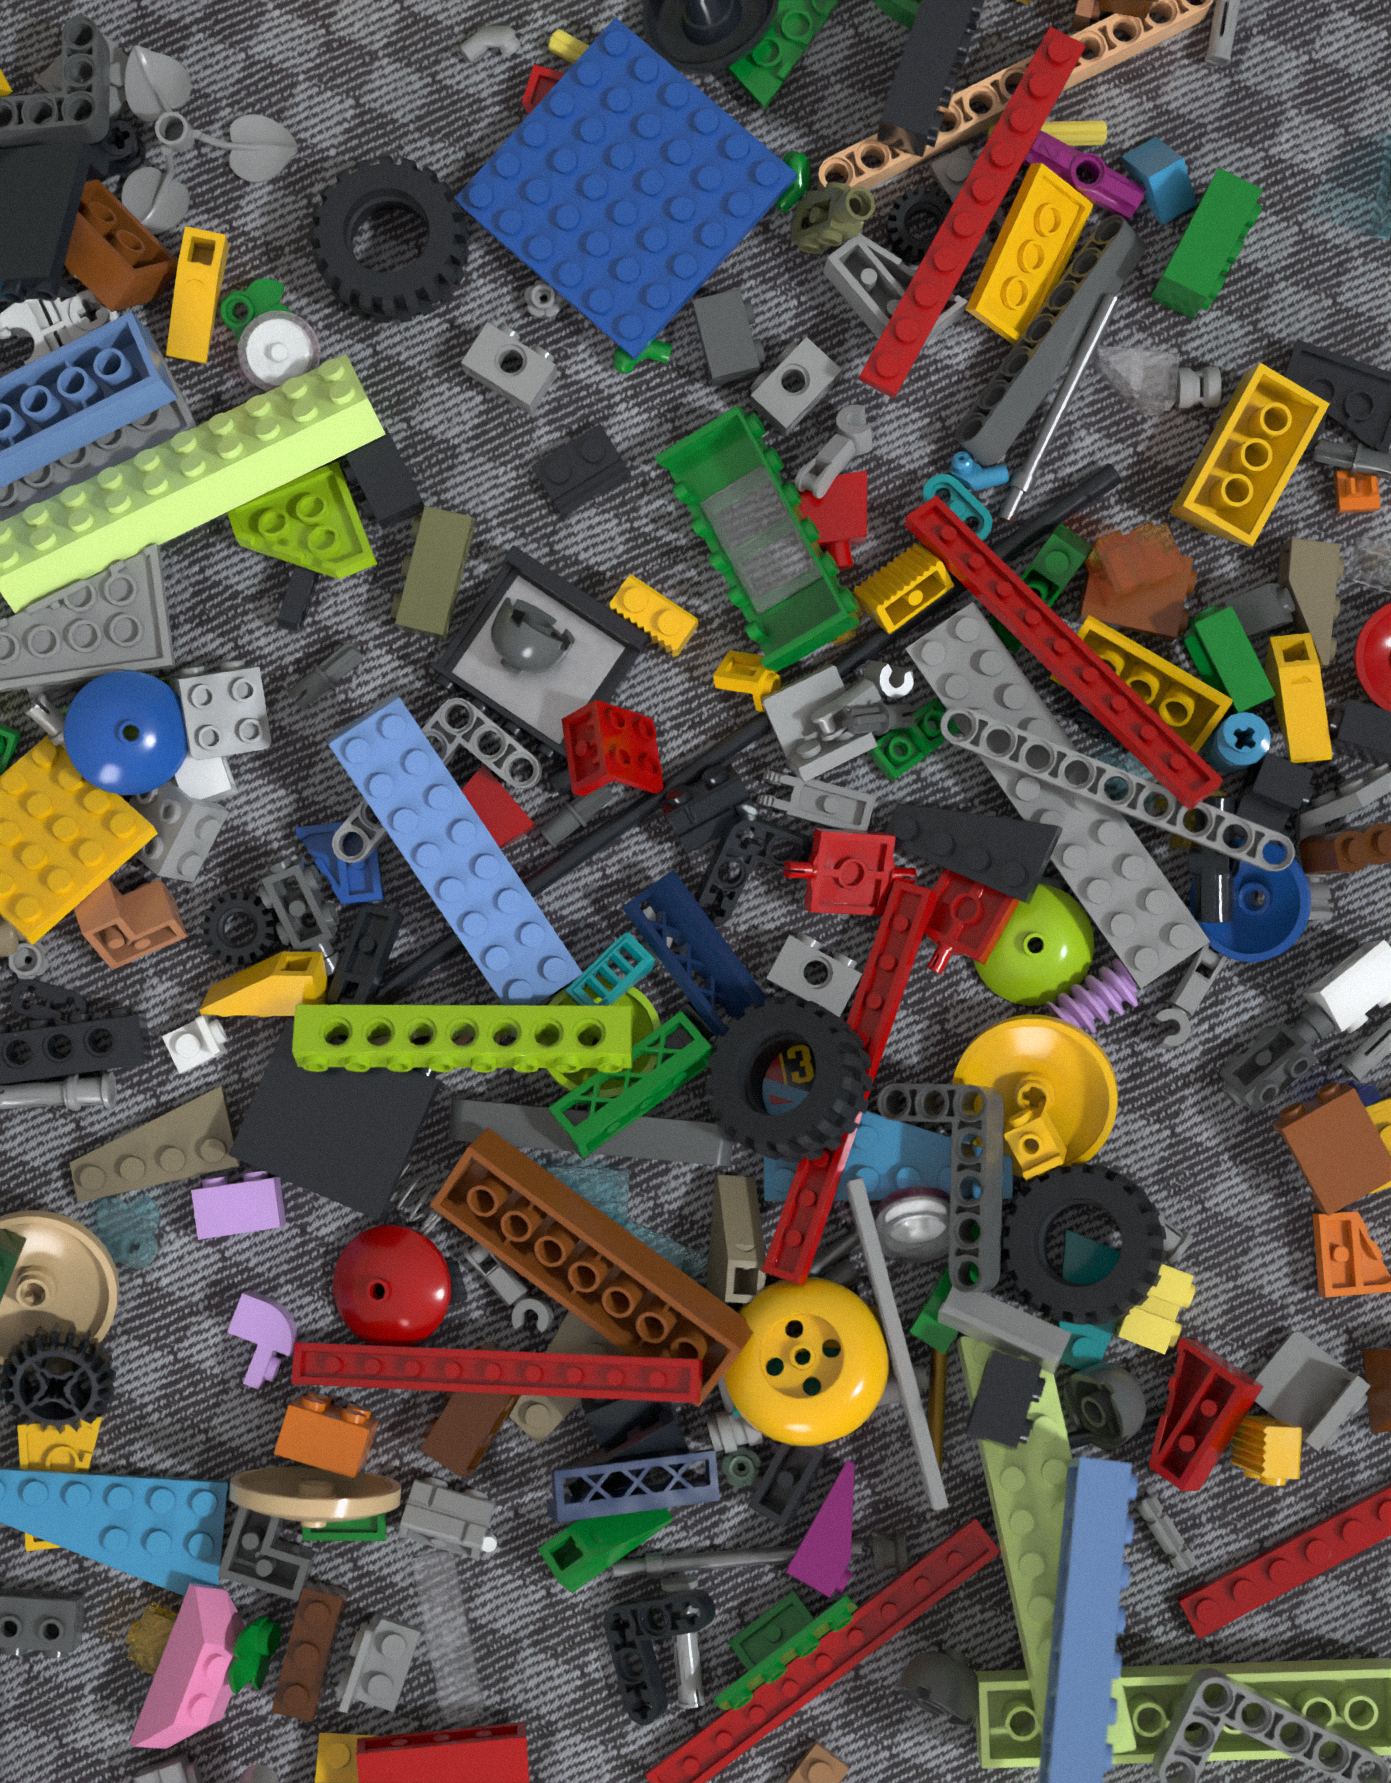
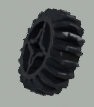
M58 1323L52 1326L50 1333L41 1325L35 1329L34 1336L25 1333L21 1337L19 1344H14L10 1348L8 1358L4 1360L2 1366L3 1375L0 1381L1 1388L6 1390L4 1395L5 1403L14 1404L12 1410L14 1416L26 1414L25 1422L27 1426L37 1421L41 1423L42 1432H45L49 1425L56 1426L59 1434L65 1431V1425L67 1424L77 1432L81 1428L80 1419L92 1424L96 1420L97 1413H103L107 1409L108 1400L113 1397L115 1389L113 1383L115 1382L116 1371L114 1368H111L113 1362L112 1354H103L105 1347L103 1341L91 1344L92 1335L90 1331L79 1336L76 1335L75 1325H72L68 1332H61ZM30 1365L36 1370L35 1376L38 1378L37 1384L34 1386L31 1385L26 1374V1369ZM84 1370L91 1382V1388L87 1392L81 1388L82 1382L79 1380L80 1373Z

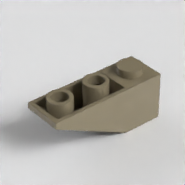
M1292 538L1280 547L1277 583H1282L1283 588H1287L1290 591L1295 603V611L1292 612L1295 619L1292 622L1296 634L1311 633L1320 669L1329 666V661L1334 659L1337 642L1336 638L1332 637L1333 621L1337 620L1340 612V598L1336 596L1337 581L1341 579L1343 574L1344 558L1339 556L1340 544Z
M715 1174L706 1290L722 1302L751 1303L765 1289L766 1273L762 1272L766 1255L755 1177Z

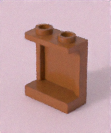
M1097 537L1092 544L1093 549L1090 551L1075 623L1082 624L1087 616L1090 615L1105 625L1163 637V642L1168 643L1173 642L1178 634H1184L1189 617V611L1183 610L1186 594L1192 595L1197 580V571L1191 570L1194 558Z
M1332 1082L1321 1087L1315 1092L1316 1098L1303 1105L1301 1102H1297L1282 1109L1279 1112L1280 1118L1271 1123L1274 1130L1282 1135L1312 1191L1309 1196L1316 1209L1327 1216L1391 1181V1155L1354 1087L1344 1083L1338 1084V1082Z

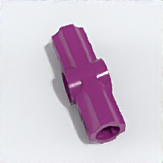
M1042 130L1039 132L1023 162L1027 167H1030L1031 163H1043L1090 202L1114 215L1122 216L1127 222L1132 218L1146 191V188L1108 168L1098 155L1081 153ZM1083 168L1089 171L1092 175L1093 183L1084 184L1079 181L1076 176V169Z

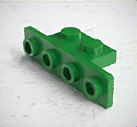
M793 1590L728 1641L748 1672L713 1699L716 1705L726 1711L730 1708L735 1711L745 1706L754 1697L752 1691L763 1682L768 1685L778 1680L787 1671L785 1665L796 1656H799L800 1659L808 1656L819 1647L820 1642L818 1639L828 1631L837 1632L847 1626L854 1618L851 1613L858 1608L856 1603L846 1595L815 1619L798 1593Z

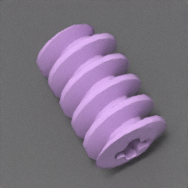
M1115 958L1112 961L1114 972L1108 967L1102 966L1098 970L1100 981L1094 976L1088 975L1085 978L1086 989L1079 984H1074L1071 987L1073 999L1062 992L1057 996L1059 1008L1049 1001L1046 1002V1005L1053 1017L1067 1021L1079 1028L1085 1027L1094 1034L1097 1032L1094 1019L1098 1018L1108 1025L1111 1023L1108 1014L1110 1009L1120 1016L1124 1015L1122 1006L1124 1000L1133 1007L1138 1006L1135 994L1138 992L1137 987L1124 965Z

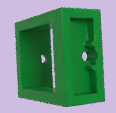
M1214 605L1196 614L1194 619L1187 622L1189 629L1180 637L1202 682L1233 699L1232 704L1221 718L1222 721L1231 715L1241 712L1246 713L1276 696L1232 606L1220 611L1218 606Z

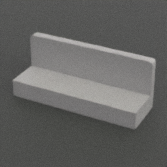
M953 1286L945 1303L941 1304L938 1311L939 1323L1016 1358L1040 1365L1042 1370L1053 1375L1071 1336V1333L984 1293H965L958 1291Z

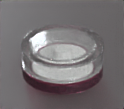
M270 311L252 319L242 330L236 351L238 364L243 375L252 385L265 392L283 385L293 377H299L318 368L321 356L319 340L313 328L300 316L287 311Z
M909 1187L889 1194L877 1205L874 1212V1220L884 1255L899 1262L923 1263L938 1259L949 1253L950 1195L932 1187Z

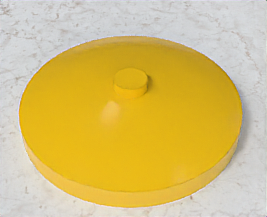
M1020 1015L1006 1018L989 1026L967 1046L958 1062L952 1084L989 1086L1000 1092L1004 1102L1003 1134L1007 1124H1010L1009 1118L1016 1113L1029 1108L1033 1113L1045 1108L1067 1149L1064 1162L1060 1164L1063 1167L1071 1166V1163H1086L1101 1149L1109 1137L1117 1114V1080L1114 1069L1103 1049L1089 1034L1079 1027L1051 1016ZM977 1095L973 1104L977 1114L983 1108V1099L980 1095ZM1003 1135V1154L1012 1157V1175L1024 1177L1022 1174L1023 1169ZM976 1137L973 1144L982 1147V1141L979 1137ZM1029 1138L1025 1140L1030 1149L1039 1146L1035 1139ZM1048 1170L1039 1174L1038 1176L1042 1177L1043 1175L1048 1173Z

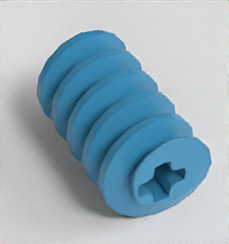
M1241 712L1231 715L1216 725L1205 741L1204 753L1206 759L1214 768L1222 772L1234 773L1247 768L1265 756L1270 746L1271 737L1268 726L1262 718L1253 713Z

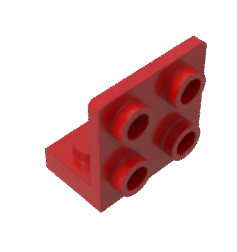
M594 700L561 719L573 794L586 796L612 781L655 794L664 790L662 767L656 741V729L651 717Z

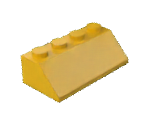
M1262 363L1245 371L1169 512L1204 533L1253 547L1330 403Z
M1090 615L1087 616L1076 632L1196 753L1201 749L1233 702V699ZM1051 674V680L1065 687L1053 674Z

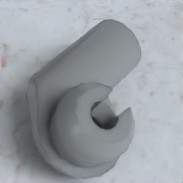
M484 26L458 46V49L464 58L471 63L486 50L494 47H499L501 53L506 56L512 55L520 48V41L515 36L516 31L509 26Z

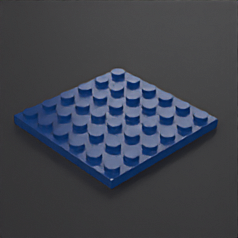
M615 17L456 196L455 200L459 201L460 207L464 212L635 361L795 182L797 173Z

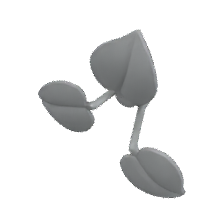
M135 45L130 53L125 71L126 99L130 109L138 118L148 123L156 122V135L165 144L163 154L165 155L167 171L164 175L155 167H143L135 170L124 183L121 201L153 236L165 233L178 225L185 217L190 203L188 189L182 183L172 180L174 176V151L183 152L188 150L193 145L194 140H201L219 148L231 150L229 163L232 170L243 180L252 183L271 180L296 155L298 145L290 132L278 122L262 115L249 114L234 120L230 126L232 142H225L194 129L181 114L172 111L183 107L190 97L191 79L187 70L170 56Z

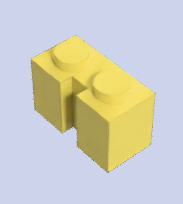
M1161 1264L1158 1275H1161L1157 1287L1152 1286L1147 1293L1149 1298L1141 1306L1136 1305L1130 1310L1129 1315L1118 1319L1113 1334L1166 1354L1168 1346L1173 1348L1180 1335L1181 1324L1175 1322L1180 1307L1188 1308L1190 1306L1196 1286L1191 1284L1193 1275Z

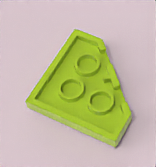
M338 461L297 477L227 512L234 535L239 545L244 548L337 579H342L377 565Z

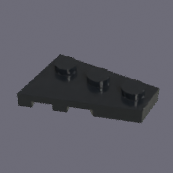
M1297 339L1293 345L1283 376L1330 403L1325 412L1327 417L1367 448L1387 453L1391 444V372Z
M669 1406L658 1413L659 1422L646 1430L638 1425L626 1433L628 1439L616 1448L603 1447L572 1467L691 1452ZM673 1464L668 1466L672 1469H676L679 1466V1464ZM661 1466L651 1467L643 1479L664 1469ZM639 1469L627 1471L630 1472L633 1476H635ZM620 1471L611 1472L600 1488L604 1491L615 1490L622 1486H627L631 1480ZM599 1474L588 1475L587 1477L594 1482ZM580 1477L565 1478L572 1495L584 1494L590 1487Z

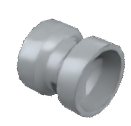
M1206 366L1201 371H1192L1189 367L1176 368L1173 385L1176 408L1186 409L1190 408L1193 404H1202L1205 408L1218 407L1221 400V375L1219 367Z

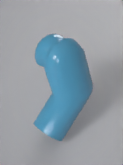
M965 451L955 453L951 459V474L971 490L979 491L1009 483V475L1005 463L983 468L971 459L970 453Z

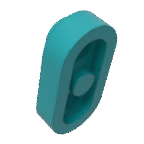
M938 474L930 478L923 489V504L934 497L937 491L944 490L948 492L950 500L945 504L963 522L967 519L976 520L979 528L974 533L984 541L992 528L990 512L955 477L948 474Z

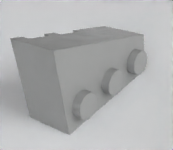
M859 233L857 237L850 239L827 257L823 273L874 335L880 339L916 271L903 264L902 259ZM951 294L924 346L962 316L968 303L967 300L959 295L954 296Z

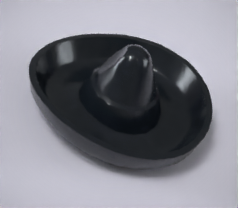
M645 0L642 12L643 31L649 46L678 71L689 74L712 73L737 63L759 45L775 21L779 0Z

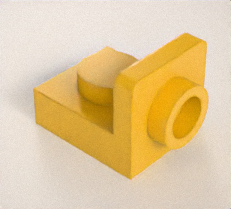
M732 650L728 651L713 674L715 688L752 694L755 710L759 712H765L761 699L781 689V678L777 672L775 673L763 667L760 659L764 658V655Z

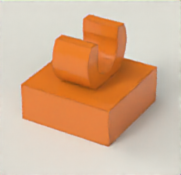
M1339 470L1333 474L1336 514L1378 511L1381 508L1377 476L1357 472L1354 475H1350V470Z

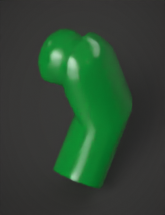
M797 151L788 152L782 160L797 173L795 182L774 204L783 213H786L802 198L811 186V163L804 153Z
M654 339L635 361L620 347H617L614 352L613 366L618 372L628 374L633 371L635 364L645 358L667 364L673 345Z

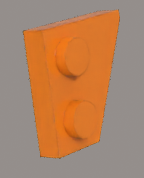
M1352 1210L1338 1211L1330 1216L1324 1213H1313L1319 1296L1337 1297L1391 1292V1275L1381 1259L1384 1256L1376 1242L1369 1238L1368 1228L1359 1212Z

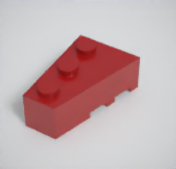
M1180 1337L1177 1346L1179 1354L1174 1375L1170 1376L1167 1387L1170 1390L1164 1415L1160 1416L1148 1467L1181 1491H1199L1264 1386L1197 1339Z

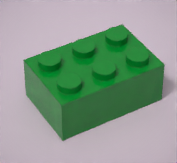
M1218 168L1150 298L1192 320L1200 308L1208 311L1226 280L1225 277L1219 274L1226 276L1245 243L1246 235L1253 227L1263 208L1262 205L1256 203L1263 189Z

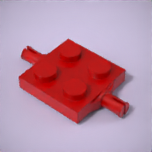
M815 828L812 852L808 862L787 860L784 866L788 869H783L785 878H806L807 886L803 909L808 912L883 916L886 898L894 881L898 880L915 884L916 879L911 876L917 877V873L913 867H895L893 852L896 836L891 833Z
M944 868L932 889L937 895L923 934L931 938L937 945L926 967L939 975H942L952 954L967 956L985 965L1019 903V900Z

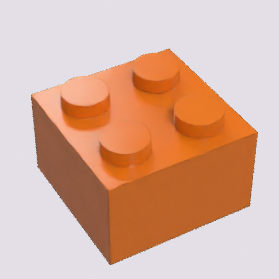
M309 1391L307 1396L300 1395L288 1405L274 1454L355 1479L365 1467L379 1419L371 1417V1410L360 1405L348 1404L346 1409L332 1405V1398L321 1393Z

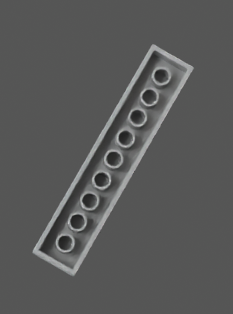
M974 601L905 648L906 653L946 711L953 707H966L1078 752ZM957 715L952 718L962 734L967 736L972 729V723L969 718L963 715ZM998 730L989 734L986 744L990 751L999 754L1008 750L1011 740L1007 733ZM1040 746L1031 747L1025 754L1026 763L1033 769L1044 768L1050 760L1047 750ZM978 755L1023 821L1057 825L1063 828L1050 860L1139 988H1143L1210 942L1120 812ZM1071 762L1064 771L1065 778L1073 785H1081L1088 779V769L1081 762ZM1104 790V793L1107 796V798L1111 800L1107 792Z

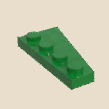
M779 0L777 16L764 39L746 57L725 68L729 75L763 112L841 0Z

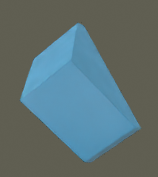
M1157 137L1121 156L1120 160L1133 181L1146 188L1143 198L1161 227L1197 206L1184 158Z

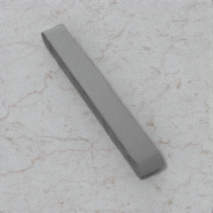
M953 707L942 717L941 730L945 739L952 745L1265 871L1284 870L1294 859V845L1283 834L1203 802H1200L1193 809H1198L1204 814L1205 826L1198 833L1190 832L1183 825V816L1188 809L1166 787L966 707ZM957 715L966 716L972 723L970 733L962 738L952 736L947 728L950 719ZM998 730L1007 733L1011 740L1008 750L999 754L990 751L986 744L989 734ZM1040 746L1047 750L1050 757L1047 766L1042 769H1033L1026 763L1025 754L1031 747ZM1071 762H1081L1084 764L1089 773L1086 782L1081 785L1069 783L1064 774L1066 766ZM1117 777L1126 783L1128 790L1124 799L1113 801L1107 798L1104 793V784L1109 778ZM1157 793L1166 800V810L1161 816H1150L1144 810L1143 802L1148 794ZM1231 824L1241 827L1245 834L1244 843L1237 849L1229 848L1223 842V831ZM1271 840L1279 842L1284 848V858L1276 865L1266 862L1262 854L1264 845Z

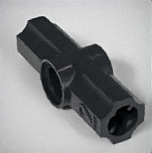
M1208 796L1201 801L1234 815V797ZM1196 809L1195 833H1198L1204 828L1206 820L1204 814ZM1231 824L1223 831V842L1229 848L1237 849L1239 845L1234 841V825ZM1192 842L1188 854V867L1191 875L1195 877V920L1204 923L1233 921V878L1239 872L1240 860Z

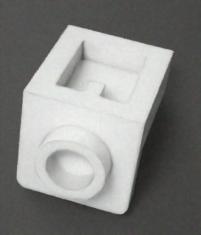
M201 1015L195 1018V1021L162 1036L180 1074L227 1052L223 1045L228 1040L219 1020L215 1019L212 1021L209 1015Z

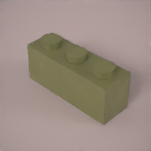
M426 505L424 506L422 516H415L411 530V539L416 540L412 555L406 554L401 569V578L406 579L403 593L395 595L391 609V617L396 618L395 625L399 630L447 641L476 525L473 517Z

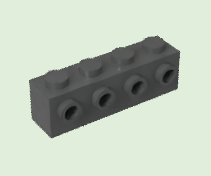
M0 1588L1 1653L6 1655H23L27 1653V1650H41L44 1657H67L68 1652L72 1653L82 1643L85 1594Z

